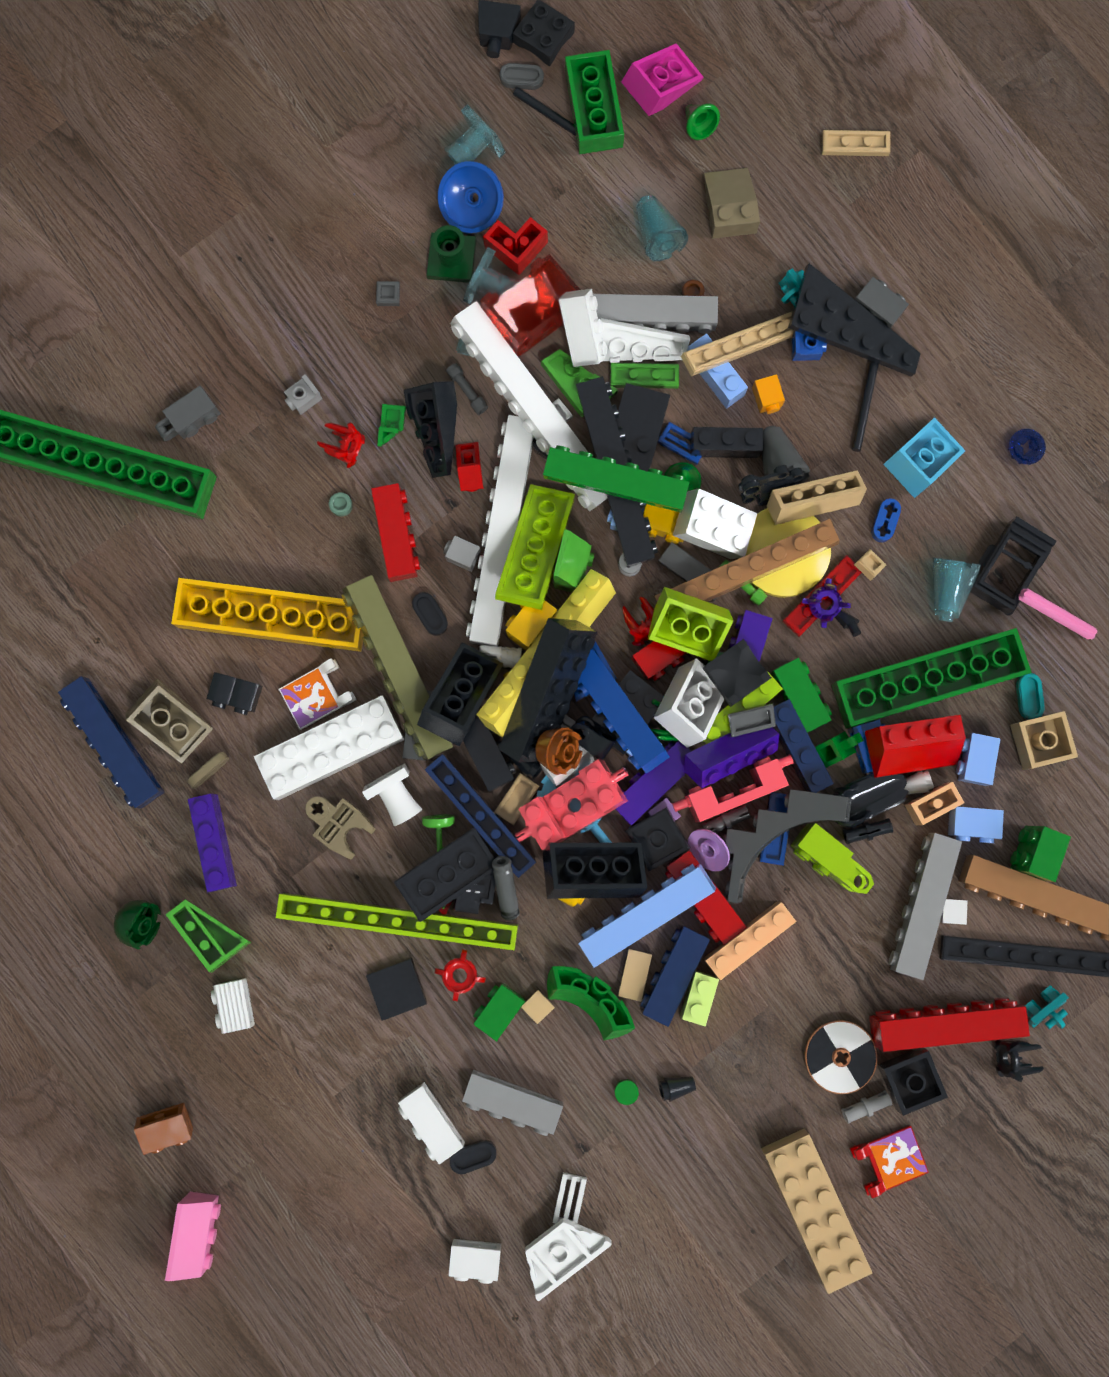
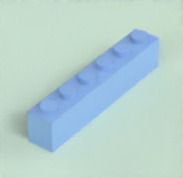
M691 864L681 871L682 876L674 879L673 876L661 883L663 888L656 892L653 889L641 896L642 901L638 904L629 903L621 909L623 913L616 918L612 914L601 922L603 926L597 930L592 927L581 934L583 938L578 944L592 966L595 968L714 893L716 887L702 865L699 864L695 867Z

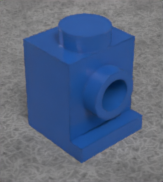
M795 331L792 337V361L820 360L823 352L827 350V343Z

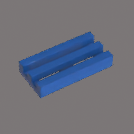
M669 422L657 443L697 465L702 456H691L690 453L665 440L666 437L690 451L688 443L668 432L672 430L689 441L691 434Z

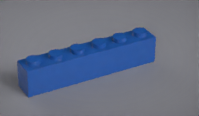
M591 649L586 661V667L579 679L581 683L578 686L585 696L591 695L594 700L591 702V705L598 714L603 712L607 718L603 722L610 732L616 731L620 736L616 740L624 751L629 749L633 756L629 759L636 769L642 768L647 774L670 756L595 651Z

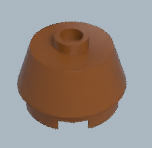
M568 727L543 732L536 744V758L538 762L555 775H566L571 768L576 769L581 760L582 751L579 750L578 742L581 740V737Z

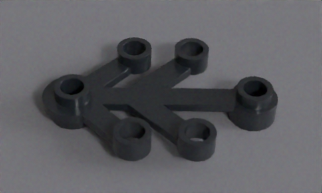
M780 465L773 470L774 473L763 477L755 475L745 476L738 485L739 490L742 492L740 496L743 503L748 504L756 500L758 506L767 505L772 490L788 487L784 484L791 482L796 483H792L789 486L800 484L798 481L805 477L802 468H795L789 472L787 465Z

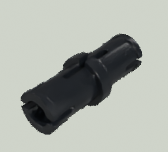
M889 818L870 824L869 822H864L862 826L843 830V837L847 845L865 839L870 841L873 840V837L893 833V826Z

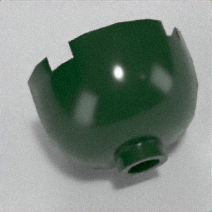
M145 900L129 901L123 905L114 918V933L119 941L137 950L141 949L140 946L149 945L160 928L161 922H156L158 914L161 915L158 905Z

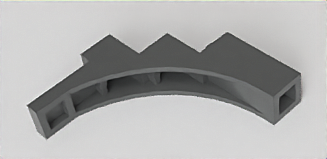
M790 789V794H786L785 808H788L787 813L759 809L753 821L756 832L728 829L727 833H724L723 841L727 845L729 853L734 854V857L729 861L731 880L727 882L725 891L728 896V902H742L745 878L752 864L774 839L797 826L823 820L849 822L852 798Z

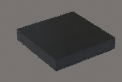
M668 807L626 829L632 843H642L644 864L648 871L690 850L688 842Z
M412 958L366 975L381 1021L427 1004Z

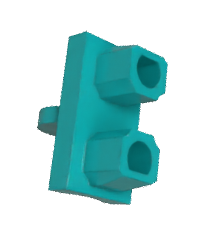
M793 268L788 270L786 276L778 283L785 294L781 299L783 304L791 302L793 306L795 305L804 274L803 270L796 272Z
M1049 986L1040 993V996L1048 1003L1045 1008L1041 1009L1034 1000L1025 1005L1027 1017L1030 1019L1028 1023L1032 1028L1036 1027L1048 1016L1050 1019L1044 1023L1048 1029H1051L1054 1025L1060 1029L1066 1026L1062 1019L1068 1013L1064 1009L1058 1013L1055 1010L1062 1006L1069 997L1064 992L1060 994L1052 986Z

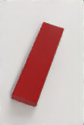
M846 555L805 598L809 599L817 588L824 587L826 578L832 579L831 584L837 586L836 591L841 595L862 572L854 566L855 562ZM823 597L820 606L826 610L832 604L831 598ZM801 601L782 622L800 637L817 618L811 613L809 604H803Z

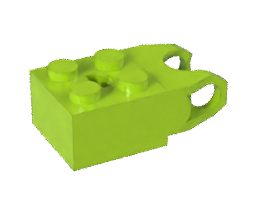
M816 823L806 824L790 845L795 849L793 854L799 859L810 861L813 864L811 868L821 876H829L850 892L867 894L874 885L870 873L851 858L854 853ZM856 876H859L861 879L858 887L854 885Z

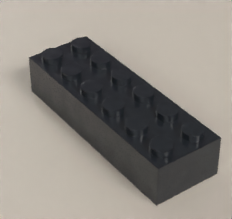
M548 618L501 741L500 751L518 762L538 761L536 758L537 741L543 732L561 728L564 717L569 711V704L573 694L578 688V681L582 671L586 667L590 650L595 644L596 630L577 620Z

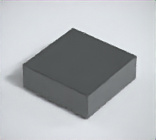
M377 281V306H400V282Z

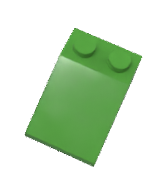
M564 529L553 575L554 588L573 592L586 576L587 566L592 567L595 553H591L592 546Z

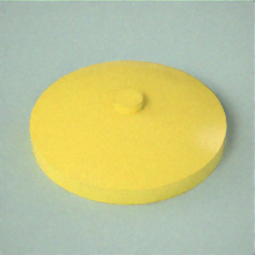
M767 508L757 514L746 555L817 525L820 521L816 517L811 516L775 525ZM831 548L751 582V585L756 589L761 588L765 594L785 598L803 594L813 588L824 576L830 562Z

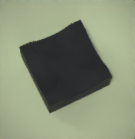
M537 0L513 32V43L532 52L550 67L562 46L574 34L575 22L543 1Z
M744 639L703 667L705 673L730 707L772 678L757 660Z

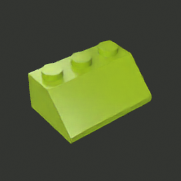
M664 587L654 609L648 639L713 661L733 623V618L729 609Z

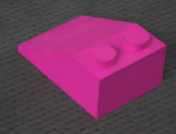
M676 43L633 62L621 82L646 114L650 116L666 108L702 81L704 77Z

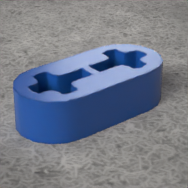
M886 499L880 504L871 530L875 541L883 543L893 536L901 513V506L897 500ZM891 505L892 510L895 512H892L889 518H886L887 510L884 508ZM886 523L885 531L888 534L882 537L877 529H880Z

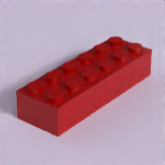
M995 998V1003H986L985 1000L971 1001V1005H962L959 1002L948 1003L947 1008H938V1005L923 1006V1010H914L911 1007L900 1008V1013H890V1010L876 1011V1015L869 1016L874 1046L886 1052L1028 1037L1030 1032L1026 1006L1018 1004L1016 1000Z

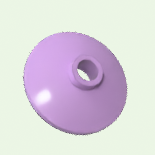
M697 829L690 834L688 838L690 852L703 868L710 871H721L728 865L730 860L728 847L716 833L707 829Z

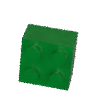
M1025 826L1019 833V844L1017 850L1011 856L1010 863L1012 865L1010 869L1043 881L1056 882L1071 836L1045 826Z

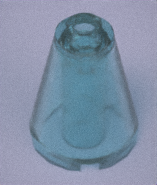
M646 195L642 197L636 206L645 253L652 261L669 259L673 257L672 252L675 250L680 252L685 247L689 238L685 228L655 196Z
M933 558L935 615H939V620L953 622L954 618H959L979 574L980 564Z

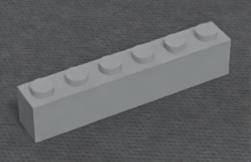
M593 294L598 303L596 310L598 319L603 318L664 331L675 330L677 333H687L689 331H698L702 334L711 333L716 330L718 324V296Z
M928 833V837H924L921 845V850H924L922 858L918 859L915 866L917 876L915 882L911 883L908 895L911 896L909 904L904 906L902 912L903 925L902 928L897 930L895 941L898 942L896 950L891 952L889 958L890 970L924 980L962 841L936 833Z

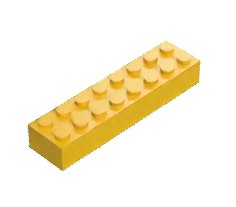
M184 578L178 579L171 622L172 625L178 628L362 652V637H364L361 628L358 629L353 622L352 616L354 613L351 607H347L343 599Z

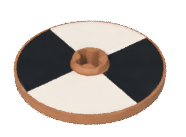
M835 1020L821 1025L811 1034L805 1048V1064L811 1078L821 1088L835 1094H849L863 1088L873 1077L877 1066V1051L872 1038L863 1028L849 1021ZM839 1051L847 1054L844 1056L845 1062L843 1063L835 1060L838 1057L837 1052Z

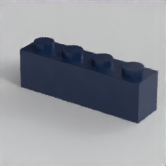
M790 699L773 707L776 726L773 728L779 733V741L787 756L791 755L794 762L792 766L805 791L817 793L834 784Z
M683 925L680 929H675L671 941L674 943L670 951L665 950L660 961L663 966L660 972L656 971L650 982V985L653 987L649 994H644L639 1005L642 1007L641 1012L643 1015L669 1027L710 941L709 938Z

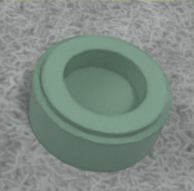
M338 492L331 496L329 508L336 516L343 517L351 512L353 503L347 494Z

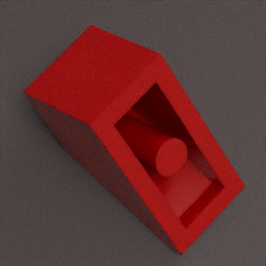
M478 442L456 444L460 490L474 492L478 489H484Z

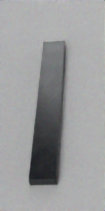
M941 936V960L1109 977V953Z

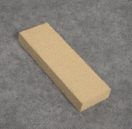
M823 130L822 155L889 156L890 131Z

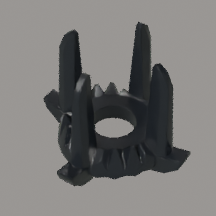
M1001 1039L996 1040L994 1043V1049L997 1051L996 1061L998 1063L996 1072L1000 1077H1011L1019 1082H1022V1076L1042 1072L1043 1066L1031 1067L1032 1064H1023L1020 1061L1023 1058L1019 1057L1020 1052L1038 1050L1042 1048L1041 1045L1029 1044L1024 1041L1002 1042ZM1008 1054L1011 1058V1064L1008 1062Z

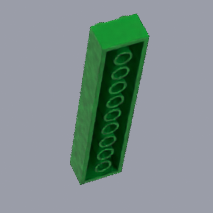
M0 410V462L203 520L217 478L210 469Z

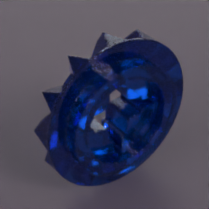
M1021 429L1010 438L1008 450L1011 453V459H1015L1018 464L1029 466L1041 460L1045 454L1046 444L1043 437L1037 431ZM1029 440V448L1032 451L1029 450L1023 454L1024 448L1021 445H1024Z

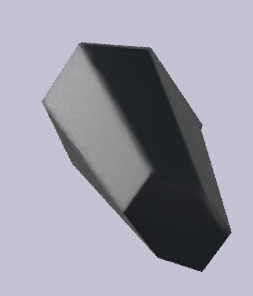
M841 610L835 617L844 629H849L853 637L860 635L861 630L857 625L859 620Z

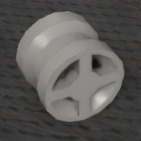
M622 553L618 567L623 575L630 577L638 574L642 563L627 567L624 553Z

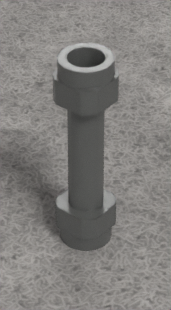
M457 363L449 366L446 370L452 381L457 382L471 402V408L477 415L484 413L488 406L482 397L477 396L463 376V370Z

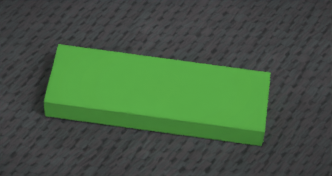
M611 363L610 386L625 388V384L629 383L643 388L678 389L679 364Z

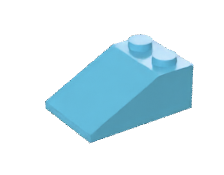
M934 417L883 465L915 498L950 467L965 450Z

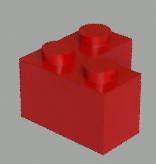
M531 217L516 234L497 220L483 236L484 246L506 266L520 275L548 243V231Z

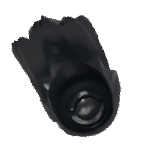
M872 772L843 787L834 789L835 793L832 795L852 798L849 822H835L843 827L854 828L865 820L903 803L908 799L907 794L909 793L908 790L904 789L907 784L904 775L896 774L874 778Z

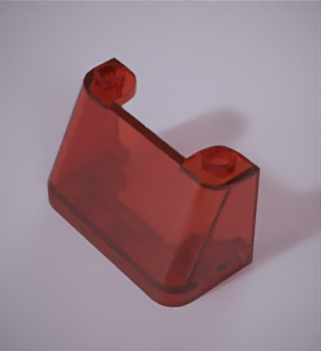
M550 254L543 259L541 257L537 258L530 266L532 269L529 275L501 295L489 292L480 300L481 308L518 358L564 325L559 298L565 292L581 290Z

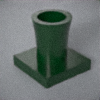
M445 225L437 229L435 233L431 232L427 279L472 283L476 236H465L460 229L452 225Z

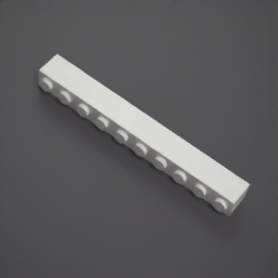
M474 302L454 316L450 323L453 333L465 343L469 355L477 359L481 371L484 375L491 378L496 391L508 401L510 410L523 421L524 429L534 436L539 449L542 452H546L547 455L550 447L556 448V445L570 448V452L579 454V451L588 452L478 302ZM566 484L568 488L575 491L578 495L579 503L584 508H587L589 512L608 498L607 494Z
M508 415L507 422L502 424L501 436H505L504 443L499 444L497 458H501L500 466H495L493 479L497 480L496 489L492 488L490 493V502H493L492 511H487L486 524H489L488 533L483 534L482 546L485 547L484 556L480 555L478 569H481L480 578H476L474 585L477 598L476 601L472 600L470 614H474L473 621L468 623L466 637H470L469 641L472 644L499 645L506 602L496 600L495 593L521 515L534 438L531 433L524 429L523 421L518 416Z

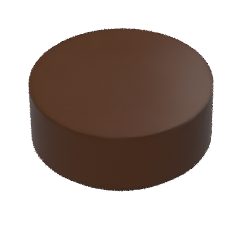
M689 280L683 285L681 295L704 296L705 289L698 280Z

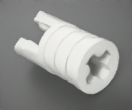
M479 646L480 652L504 663L503 668H513L522 657V648Z

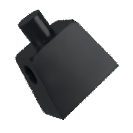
M479 0L480 45L487 47L486 54L488 57L498 58L500 49L510 50L512 48L513 32L521 23V5Z

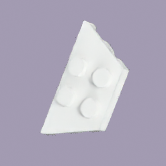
M562 1218L527 1245L525 1253L537 1301H540L612 1245L611 1239Z

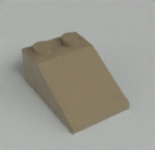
M748 168L704 173L712 239L756 234L760 224L757 198Z
M158 679L153 682L126 712L127 722L181 764L213 730V727L185 701Z

